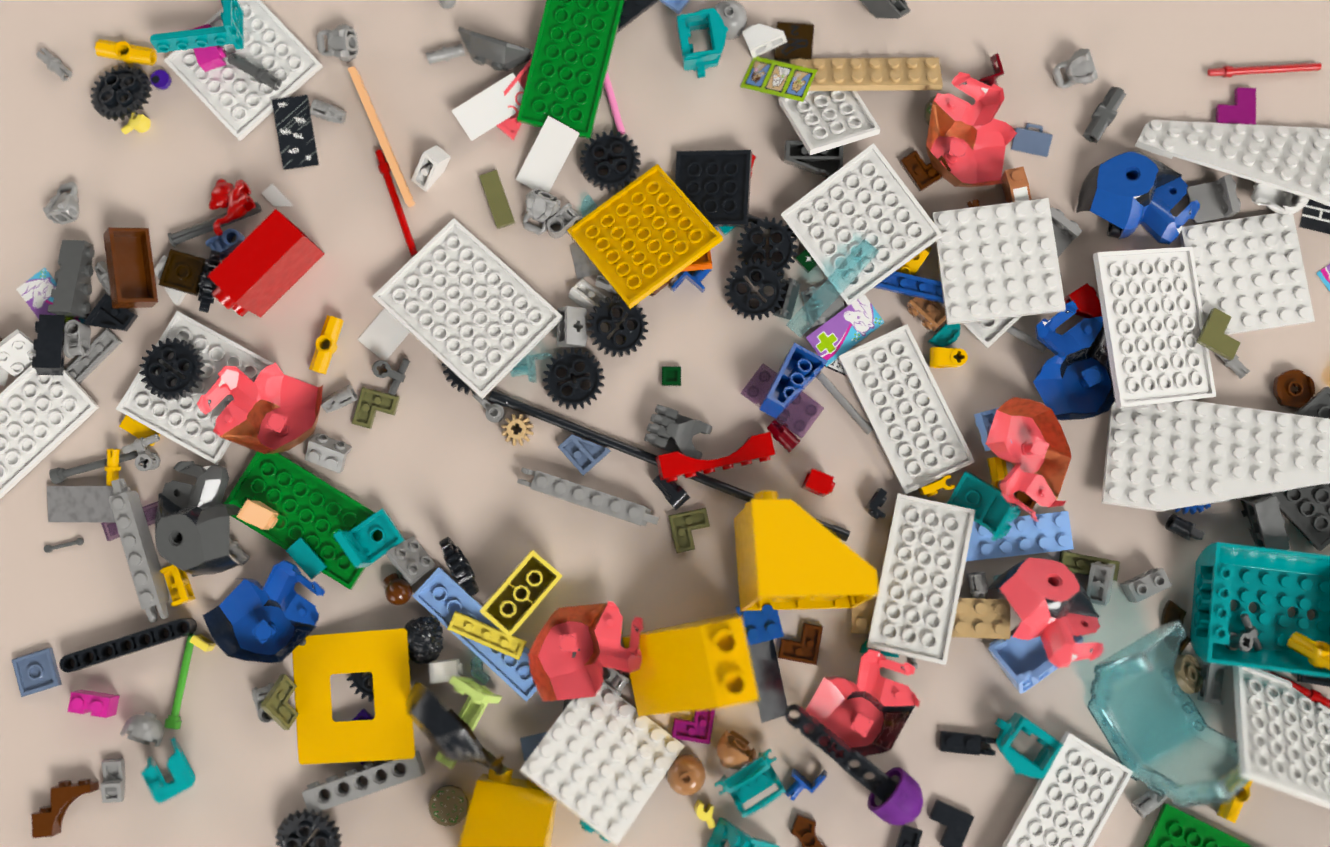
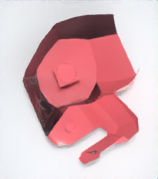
M1027 558L1005 571L988 587V589L999 588L1022 620L1013 637L1021 640H1030L1040 636L1048 660L1057 668L1068 667L1073 661L1083 659L1092 661L1101 656L1104 650L1103 643H1076L1073 636L1097 632L1100 628L1098 622L1099 615L1095 611L1083 586L1064 564L1043 558Z
M871 649L861 656L856 684L839 676L824 677L806 708L809 716L816 718L852 749H856L863 756L881 754L891 750L914 707L917 706L919 708L920 703L909 686L880 676V668L882 667L905 675H913L915 667L907 662L901 664L887 659L881 652ZM807 723L804 725V728L810 731L813 730L815 726L811 723ZM821 736L819 740L827 743L830 741V738L828 736Z

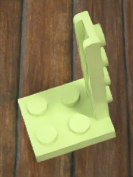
M452 676L449 684L454 686L456 692L462 695L464 693L469 695L458 716L469 725L473 732L488 703L499 704L502 696L496 695L489 688L478 684L470 677ZM439 751L435 757L437 761L450 769H453L457 763L455 760H449Z

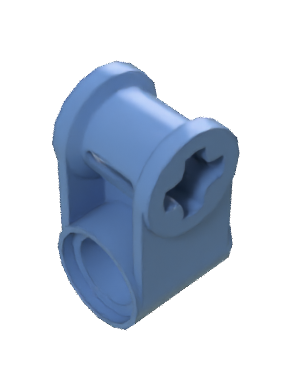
M227 229L221 236L209 238L205 244L211 250L221 252L219 260H222L245 239V236L234 229ZM236 235L237 239L232 243V238Z

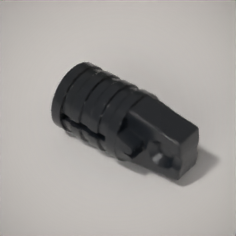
M1172 514L1166 522V530L1176 533L1187 540H1190V537L1202 540L1205 534L1195 528L1196 524L1178 517L1176 514Z

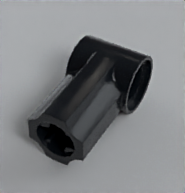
M660 475L653 480V483L665 495V499L675 510L690 499V496L675 481L666 482V479H660Z

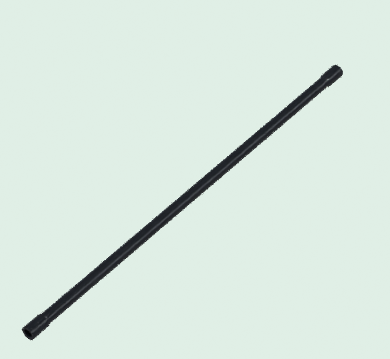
M495 390L491 393L489 399L491 402L512 408L657 466V455L512 399ZM700 472L696 473L697 476L689 478L744 501L750 502L754 500L753 493ZM816 519L838 539L847 541L850 535L849 530Z

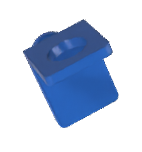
M712 269L696 270L693 275L685 271L672 285L671 290L674 292L687 279L703 293L705 287L701 281Z
M793 768L791 775L795 778V781L785 791L786 796H791L790 799L794 801L803 789L813 793L826 779L827 771L824 769L811 783Z

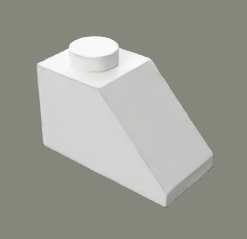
M760 23L750 25L746 30L742 31L753 58L787 42L782 30Z
M437 145L424 151L411 181L425 192L428 191L445 171L451 156Z
M459 659L436 660L429 663L430 684L450 681L452 676L463 675V664L460 663Z

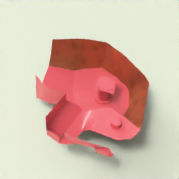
M959 72L951 84L974 98L975 103L971 106L967 101L950 93H937L932 102L926 141L928 157L933 168L954 187H980L1002 184L1001 176L1006 145L1017 135L1012 126L1006 122L994 119L1005 99L1003 88L995 84L989 86L971 78L970 74ZM941 156H943L951 171H948L942 161L938 160Z
M276 362L264 368L254 382L236 366H225L218 373L220 378L205 395H201L197 403L200 411L206 415L227 395H232L234 400L216 418L213 432L223 439L263 454H274L292 449L314 433L320 413L323 385L316 387L284 375Z
M1013 397L997 409L985 444L999 458L1011 462L1013 465L1012 470L1000 483L1001 493L1006 502L1018 505L1029 512L1033 520L1039 522L1035 516V511L1016 499L1013 493L1018 490L1025 492L1040 506H1063L1066 501H1057L1072 458L1071 451L1062 427L1051 408L1034 400Z
M607 601L608 603L558 608L537 635L528 654L530 672L543 702L595 697L603 684V667L626 673L640 669L642 656L639 649L640 632L643 630L642 618L635 617L632 621L630 646L628 649L620 646L623 617L614 602ZM572 652H576L574 658L572 657Z

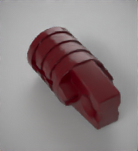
M773 420L767 427L773 434V438L788 453L801 441L784 424L781 425L776 420Z

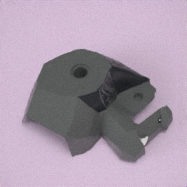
M194 461L178 462L174 469L178 472L197 477V481L194 486L173 480L165 483L163 492L159 493L155 516L157 551L169 563L193 575H212L239 566L240 564L233 561L229 556L230 516L238 515L241 509L234 504L222 503L229 481L227 469L219 465L201 466L195 464Z

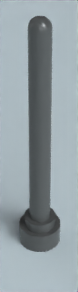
M137 451L119 455V463L136 459L138 456ZM107 458L66 470L59 467L51 469L49 471L50 479L54 484L62 483L69 476L107 466Z

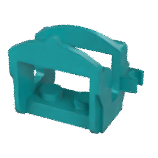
M714 8L677 16V31L684 70L697 71L698 78L705 77L706 69L718 66L725 46L728 27L724 25L721 16ZM708 29L712 50L694 53L693 44H689L688 38L691 37L690 31Z
M1016 712L1006 722L998 718L995 725L1001 730L995 744L1013 767L1014 773H1022L1032 778L1043 779L1050 770L1063 744ZM1020 730L1029 736L1034 734L1038 737L1037 742L1043 745V748L1033 762L1010 746Z
M174 737L170 740L175 753L171 755L167 763L174 780L166 783L152 756L148 757V765L141 772L146 785L157 803L165 802L193 786L196 778L183 750Z
M771 749L759 752V759L729 778L723 775L714 784L715 787L717 785L723 786V789L719 791L720 795L726 791L728 794H731L743 818L766 807L786 791L771 766V763L777 758H768V753L772 751ZM773 784L777 785L778 790L745 809L743 803Z

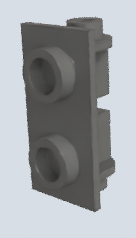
M789 278L788 280L782 279V282L786 283L782 289L787 292L781 294L785 300L778 301L781 307H775L776 313H773V315L791 320L801 284Z

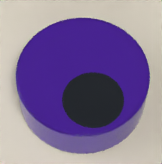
M164 70L154 71L150 78L152 85L159 90L167 89L172 81L170 75Z

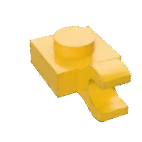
M951 475L944 476L938 481L919 488L920 495L931 497L938 494V489H954L955 485L947 486L945 483L947 479L951 478Z

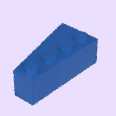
M794 343L776 374L759 410L776 419L815 379L828 361Z

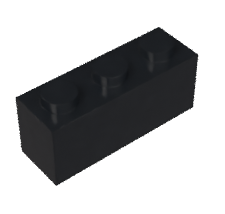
M39 314V321L35 322V332L38 333V336L33 342L36 357H32V368L36 369L38 375H63L65 360L63 351L64 326L67 323L65 315Z

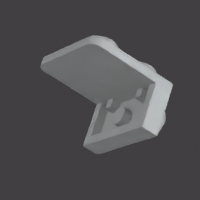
M1232 174L1225 175L1214 182L1187 188L1189 204L1196 200L1200 204V209L1193 219L1194 223L1231 217L1241 211V202L1237 198L1236 183L1232 178Z
M1051 207L1057 256L1059 258L1082 230L1076 222L1068 220L1061 210Z

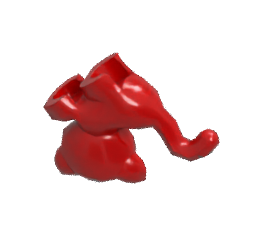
M224 179L216 180L215 187L211 192L209 209L227 208V215L216 219L213 224V231L217 236L223 234L220 228L222 224L240 219L248 211L256 208L253 199L249 196L251 195V190L242 179L236 181L235 187Z

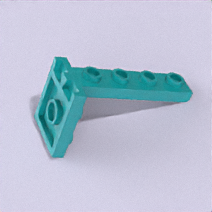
M221 0L223 26L153 34L150 37V42L158 53L234 44L236 50L244 49V12L238 0Z

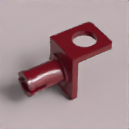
M997 53L990 57L995 74L978 80L989 86L993 84L998 86L997 79L1004 74L1000 57Z

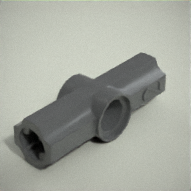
M1113 86L1110 88L1103 102L1094 111L1091 117L1093 119L1083 134L1086 140L1097 143L1101 139L1106 128L1116 117L1117 109L1126 96L1123 89Z

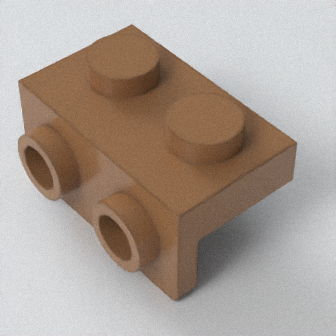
M914 297L907 303L908 312L913 317L917 316L920 318L922 325L927 330L931 329L935 332L946 321L945 308L938 302Z

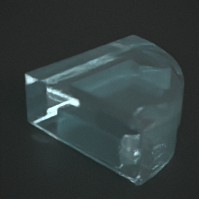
M589 194L584 198L581 206L583 218L598 208Z

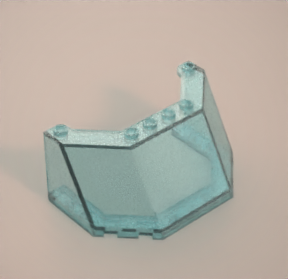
M1179 620L1160 626L1095 665V678L1092 680L1090 690L1092 695L1087 708L1121 764L1133 771L1130 778L1135 781L1138 779L1147 784L1148 789L1161 797L1163 795L1173 800L1172 803L1179 808L1227 803L1249 781V779L1240 776L1238 742L1209 727L1189 694L1185 693L1177 683L1174 665L1179 644L1186 637V632Z

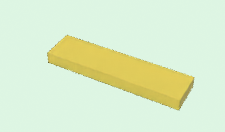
M458 611L454 612L447 628L452 632L517 660H520L527 641L514 635L509 637L502 630Z

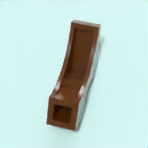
M91 779L78 780V783H71V780L60 781L57 786L50 788L51 806L40 807V811L31 814L32 838L52 837L61 833L62 821L69 806L82 794L98 790L99 781L91 782Z

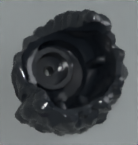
M432 616L410 620L404 627L407 630L409 658L418 664H429L439 657V653L444 648L442 646L444 637L441 636L443 628L440 626L438 619Z

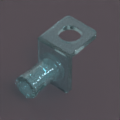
M549 353L527 355V363L516 365L512 369L513 371H510L511 376L528 375L530 382L537 383L535 360L550 359L551 357L553 358V355Z

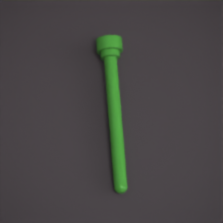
M190 634L187 637L171 715H168V718L165 719V728L180 729L182 720H180L179 712L194 644L189 641L194 634Z

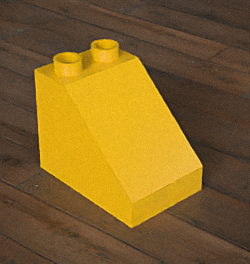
M760 491L754 493V500L745 503V507L734 518L740 611H761L766 604L771 605L773 610L855 608L879 594L876 569L793 500L778 499V492Z
M738 613L640 633L641 666L640 669L630 673L638 716L718 709L759 700L743 621ZM631 635L622 637L625 649H628L630 646Z
M489 768L488 774L482 773L476 781L459 847H550L557 800L529 778L527 780L512 778L513 770L511 768H508L503 775H496L494 770Z

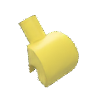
M131 113L128 124L123 126L121 131L125 135L133 129L144 133L149 130L151 121L143 114L135 116L134 113Z
M697 800L694 805L697 817L702 821H706L709 829L716 826L712 817L714 806L708 803L707 807L703 809L704 803L701 800Z

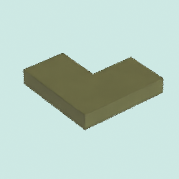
M1216 308L1211 310L1196 341L1228 360L1234 358L1241 343L1224 334L1232 317Z
M362 387L352 424L372 429L376 411L395 416L400 397Z
M706 508L668 516L676 553L695 550L691 530L710 527Z
M280 674L260 707L281 728L289 730L298 713L287 701L297 685L286 674Z

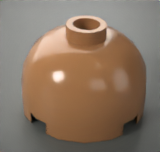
M726 730L718 741L716 750L722 766L741 770L751 764L757 754L754 748L751 750L747 746L750 742L735 731L728 733V730Z
M689 754L678 756L667 771V781L671 789L683 796L697 793L704 785L706 779L705 768L702 762Z

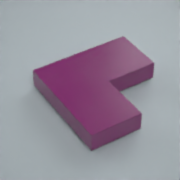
M1237 87L1235 89L1234 105L1216 106V123L1256 125V88Z
M715 709L695 711L694 721L674 718L671 736L675 739L710 744Z

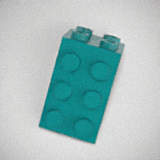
M968 471L964 472L947 502L950 505L974 509V521L992 533L993 537L991 540L994 542L1008 534L1012 527L1009 525L1010 522L1012 523L1014 519L1016 520L1022 510L1018 505L1006 502L1001 490Z

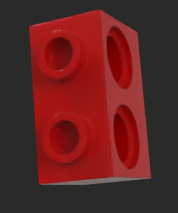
M812 468L808 470L801 488L824 497L832 493L835 482H833L834 477Z

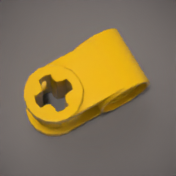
M932 347L930 348L929 367L957 368L966 363L968 355L965 350L960 348ZM957 354L958 357H961V360L958 362L957 359L953 358Z

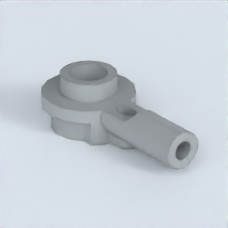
M477 394L473 395L486 409V418L490 422L497 423L504 418L505 412L502 406L491 404L485 397L482 399Z

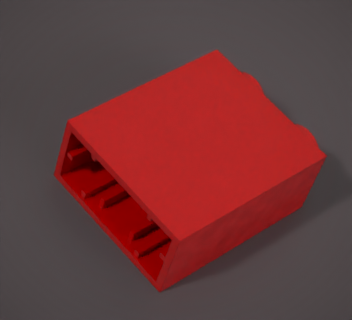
M275 209L208 275L218 286L211 294L227 309L230 310L232 308L242 317L250 311L261 318L325 253L296 225Z

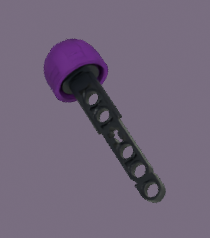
M797 704L787 706L785 711L786 721L796 730L799 728L802 735L831 757L843 770L871 792L867 804L869 810L891 825H904L918 817L923 807V795L921 787L913 777L900 767L892 768L884 773L856 749H852L816 718L809 716V713ZM797 711L800 716L792 718L789 716V712ZM811 723L815 728L809 731L804 728V725ZM821 736H828L830 741L823 743L819 738ZM852 760L859 761L860 765L858 767H852L849 765V762ZM870 772L875 777L873 779H866L864 775Z

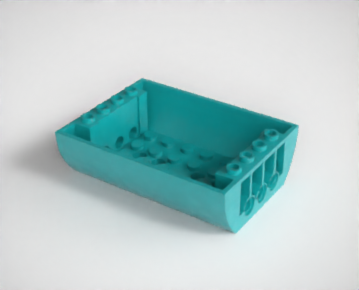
M1221 542L1209 544L1199 555L1195 566L1190 642L1197 656L1207 663L1330 678V670L1312 666L1308 662L1307 657L1290 649L1287 645L1289 638L1296 631L1315 642L1322 641L1330 645V556ZM1231 600L1237 602V608L1234 611L1230 609ZM1251 602H1254L1257 606L1254 613L1249 611V604ZM1290 607L1295 609V615L1292 618L1289 617L1287 612ZM1310 609L1315 613V617L1312 620L1307 617V612ZM1241 614H1248L1252 625L1256 627L1259 634L1257 637L1262 646L1260 651H1254L1253 647L1250 651H1241L1240 649L1228 650L1224 644L1229 645V632L1238 634L1245 629L1240 618Z

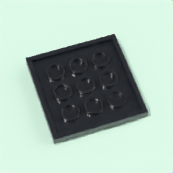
M677 151L675 184L713 226H748L752 151Z

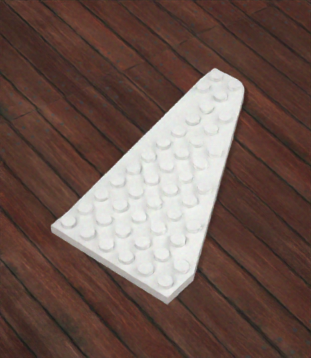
M1152 120L1144 126L1135 145L1138 148L1170 159L1174 156L1297 194L1330 207V128Z

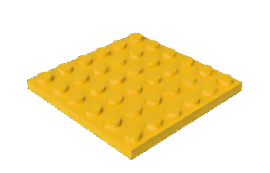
M658 164L567 230L569 235L630 309L723 241L722 235Z

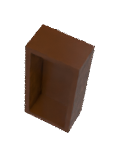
M108 227L103 237L112 308H152L158 303L149 228Z

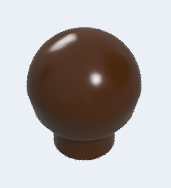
M397 573L390 574L384 579L383 582L386 585L385 596L391 604L403 605L410 600L412 587L406 580L399 578Z

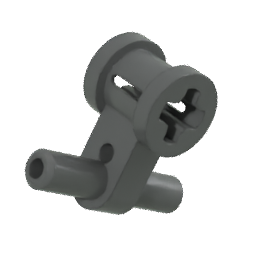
M404 358L396 372L391 369L387 362L379 360L373 364L372 372L379 378L387 376L393 378L394 380L388 393L395 395L400 383H403L406 377L404 374L410 361ZM384 364L386 372L378 374L379 370L376 367Z
M1241 614L1240 618L1245 629L1238 634L1229 632V645L1224 644L1228 650L1240 649L1241 651H1250L1253 647L1254 651H1260L1262 646L1257 637L1259 634L1256 627L1252 625L1248 614Z

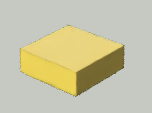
M201 634L192 636L189 641L204 652L212 651L216 646L214 642Z

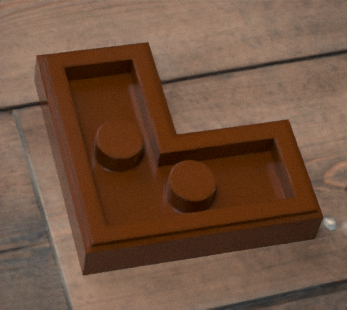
M916 150L899 161L919 192L943 178L933 168L931 163L928 165L924 163ZM941 156L938 160L942 161L948 171H951L947 162Z
M803 623L800 642L781 638L778 658L817 665L823 626Z

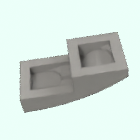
M124 758L104 759L101 762L104 780L100 784L102 803L122 802L125 794Z

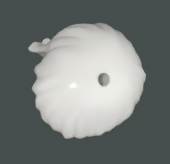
M1258 182L1253 185L1252 202L1258 205H1265L1272 211L1280 214H1295L1309 202V198Z

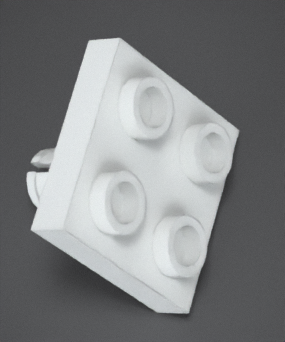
M18 329L0 341V366L17 378L32 365V357H36V350L33 347L34 341Z

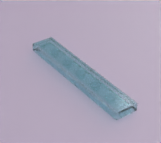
M864 239L786 326L801 338L879 251Z

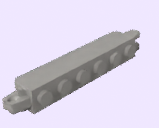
M522 467L521 472L533 475L532 483L524 479H518L517 483L528 486L532 490L640 526H646L647 522L657 525L659 517L651 515V509L538 470L533 471Z
M123 478L111 481L113 492L112 496L108 497L141 609H145L151 623L157 621L155 605L160 617L166 619L169 616L166 602L169 601V594L163 574L160 573L161 567L139 494L136 491H131Z

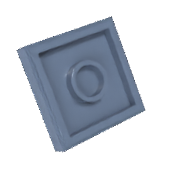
M52 647L12 659L21 697L62 685Z

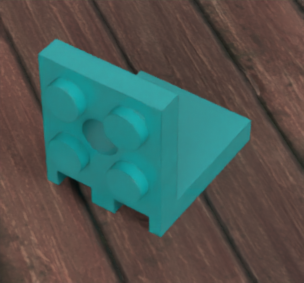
M383 508L352 530H339L333 535L355 568L370 566L387 554L388 550L405 541ZM376 530H380L383 534L380 541L373 539V533Z
M722 817L719 818L706 846L725 847V843L728 840L729 847H780L776 843L751 837Z

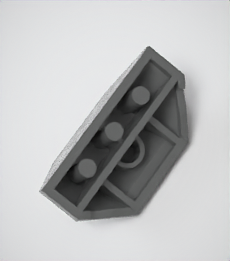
M859 0L875 18L899 19L910 12L905 0Z
M462 27L458 29L472 60L478 65L486 64L497 71H509L532 58L531 51L528 48Z

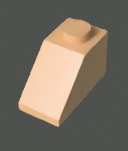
M247 500L237 517L258 528L269 530L276 525L279 513L260 501Z

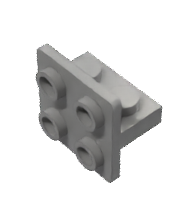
M414 536L387 551V557L411 586L424 574L436 567V564Z

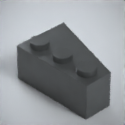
M1265 494L1238 498L1244 507V510L1241 511L1243 517H1248L1252 526L1248 529L1256 547L1278 550L1290 549L1288 542L1290 538L1285 530V519L1279 507L1281 503L1276 495Z

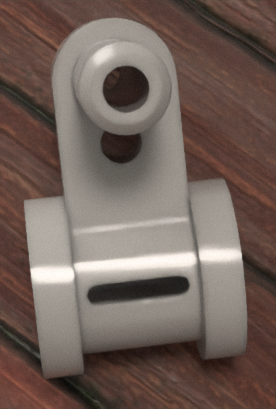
M158 434L146 438L141 437L134 440V443L122 447V452L127 454L135 450L137 451L138 456L135 459V466L140 471L157 469L160 465V457L156 453H151L148 445L159 441L160 437Z

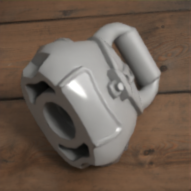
M342 24L333 30H322L316 35L318 52L323 56H335L346 62L356 58L358 40L357 33H355L353 27ZM324 35H327L328 51H325Z
M1089 49L1075 51L1069 60L1059 63L1052 71L1056 85L1060 88H1067L1075 83L1091 84L1098 78ZM1060 68H1065L1066 75L1069 79V81L1065 84L1060 72Z
M75 182L60 185L57 195L51 198L50 202L43 208L46 217L54 223L63 225L71 223L79 217L78 188Z
M533 189L526 195L525 202L527 208L523 218V225L526 230L540 235L547 230L548 220L559 212L560 200L549 193ZM529 218H532L535 221L542 222L543 226L540 228L527 221Z

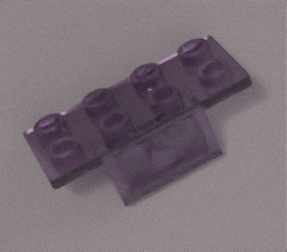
M762 364L742 390L741 395L760 408L777 373L767 365ZM801 392L775 420L782 425L784 424L798 437L803 438L824 410V407Z

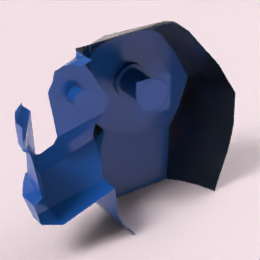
M1139 151L1115 156L1094 167L1089 172L1079 193L1076 213L1091 211L1123 229V232L1119 239L1127 238L1133 234L1141 224L1158 243L1169 245L1179 236L1182 226L1189 219H1194L1200 209V204L1197 200L1193 201L1177 217L1173 216L1170 210L1187 194L1188 185L1181 178L1182 174Z
M1074 301L1065 304V311L1059 312L1050 320L1044 318L1036 325L1037 339L1053 352L1055 356L1045 362L1037 372L1033 383L1045 406L1052 409L1057 420L1062 421L1098 416L1109 411L1115 402L1102 316L1084 318L1063 335L1055 333L1057 327L1076 313L1078 308Z
M286 560L273 566L264 587L254 579L237 578L244 580L219 606L203 615L212 638L228 657L252 662H282L317 627L316 623L319 619V613L316 610V606L296 593L294 588L295 584L300 582L317 596H324L325 590L317 582L309 581L301 574L295 564Z

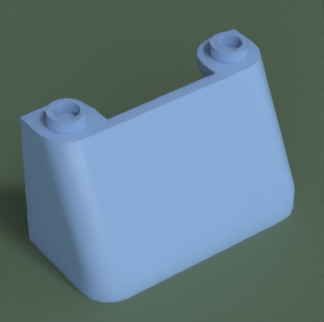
M1012 635L1007 640L995 639L990 643V647H988L991 655L1020 694L1026 692L1058 669L1048 660L1040 636L1030 640H1021ZM1073 636L1076 643H1083L1082 636Z

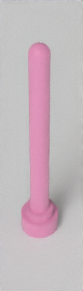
M607 71L604 82L605 91L617 132L624 135L625 129Z

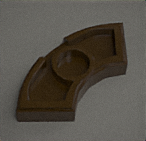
M1168 600L1161 617L1162 633L1173 652L1181 655L1191 641L1183 627L1184 617L1187 612L1171 600Z

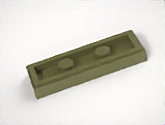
M494 170L479 175L497 229L515 224L498 171Z
M1060 551L1059 562L1064 564L1072 573L1089 576L1091 563L1097 561L1106 565L1109 563L1116 564L1113 580L1117 581L1119 561Z

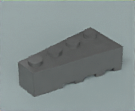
M62 240L58 264L61 267L60 270L55 272L54 279L57 282L56 289L51 291V297L54 300L53 305H48V312L56 315H65V318L87 319L91 310L89 298L92 293V258L95 255V250L91 243L84 240Z

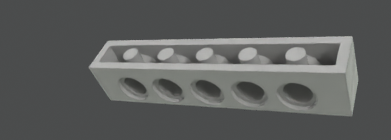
M419 750L415 751L413 759L382 760L383 763L377 765L375 762L364 765L362 770L357 771L354 768L344 772L345 776L338 778V775L326 778L325 783L319 784V781L307 785L308 789L304 790L302 795L308 813H311L312 809L317 813L423 776L426 771ZM398 763L405 765V772H400L397 769ZM379 769H383L386 772L387 776L385 779L379 776ZM360 776L367 778V785H363L360 782ZM342 782H345V783L348 784V786H349V790H348V791L342 790V788H341V783H342ZM323 789H327L330 792L329 798L323 796Z

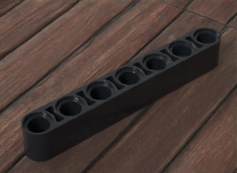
M183 618L65 655L60 659L59 667L63 672L68 673L117 659L193 634L197 629V623L192 618ZM184 622L188 626L186 632L182 629V624ZM165 628L169 631V635L167 638L164 636L163 633ZM147 634L150 637L149 643H146L145 636ZM128 640L131 643L130 649H128L126 646ZM109 646L112 648L111 656L108 654ZM90 653L93 654V661L89 659ZM71 659L75 662L74 667L70 664Z

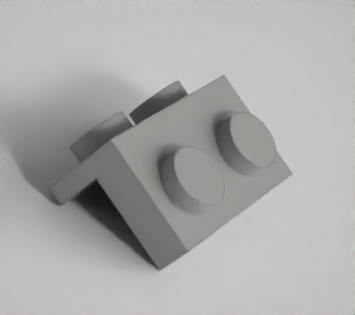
M317 433L309 440L305 460L341 473L344 469L346 456L351 451L352 446L347 445L343 441L329 438L325 434Z

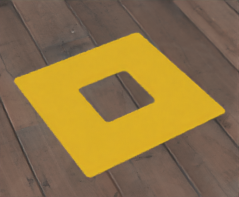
M401 628L307 636L305 638L306 644L304 646L298 645L292 651L294 683L297 685L295 689V706L298 713L296 723L299 763L303 765L413 759L415 757L413 720L406 711V701L411 691L407 630ZM371 672L373 675L375 718L373 720L333 721L330 676L332 674Z

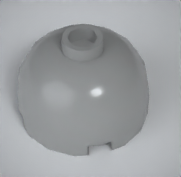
M735 0L719 2L714 9L721 16L724 25L728 27L726 39L731 40L743 34L742 31L745 30L747 24L745 8Z
M145 712L144 715H135L129 718L123 726L120 735L129 734L128 739L149 745L150 742H156L154 746L159 747L163 738L164 728L162 723L156 719L157 715Z

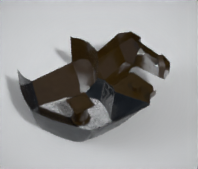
M418 681L415 682L406 701V711L436 749L449 760L476 762L494 770L496 775H503L508 770L501 762L505 759L503 755L497 759L491 752L487 751L466 722L452 709L448 711L423 684Z

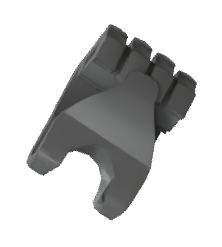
M657 405L655 408L657 415L652 414L650 419L654 424L649 423L647 426V431L650 434L647 433L645 435L644 441L672 453L679 452L691 458L701 459L702 452L695 449L692 438L699 433L710 434L712 426L680 415L674 409Z

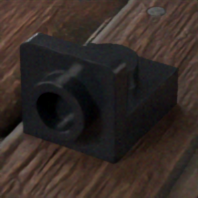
M882 488L876 490L865 507L869 510L868 514L875 519L879 517L885 518L886 516L885 513L877 509L878 506L881 508L887 500L885 497L887 491Z

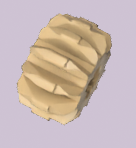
M512 414V421L508 418L505 419L509 423L508 426L505 424L501 426L503 429H507V431L501 433L502 436H507L505 439L507 443L512 440L513 446H516L517 441H519L520 446H523L524 442L522 439L529 442L530 439L527 437V434L534 435V432L528 430L533 428L534 425L528 424L530 421L528 417L523 420V414H519L518 419L515 414ZM517 425L522 429V432H518V435L513 431L514 427L517 428Z

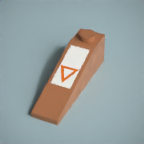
M1024 167L1005 170L1001 177L1003 182L1001 185L1006 202L1032 200Z

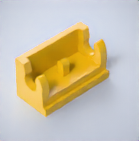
M174 565L160 569V573L164 574L173 601L171 602L172 607L195 600L187 572Z

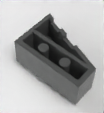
M786 140L784 144V163L829 178L843 167V145L809 155L802 141Z

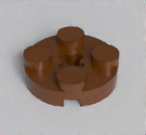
M1289 370L1274 379L1273 392L1278 404L1288 408L1304 406L1315 394V384L1312 378L1302 373L1303 371ZM1292 384L1294 385V387L1298 388V391H1295V394H1293V392H1291L1290 390Z

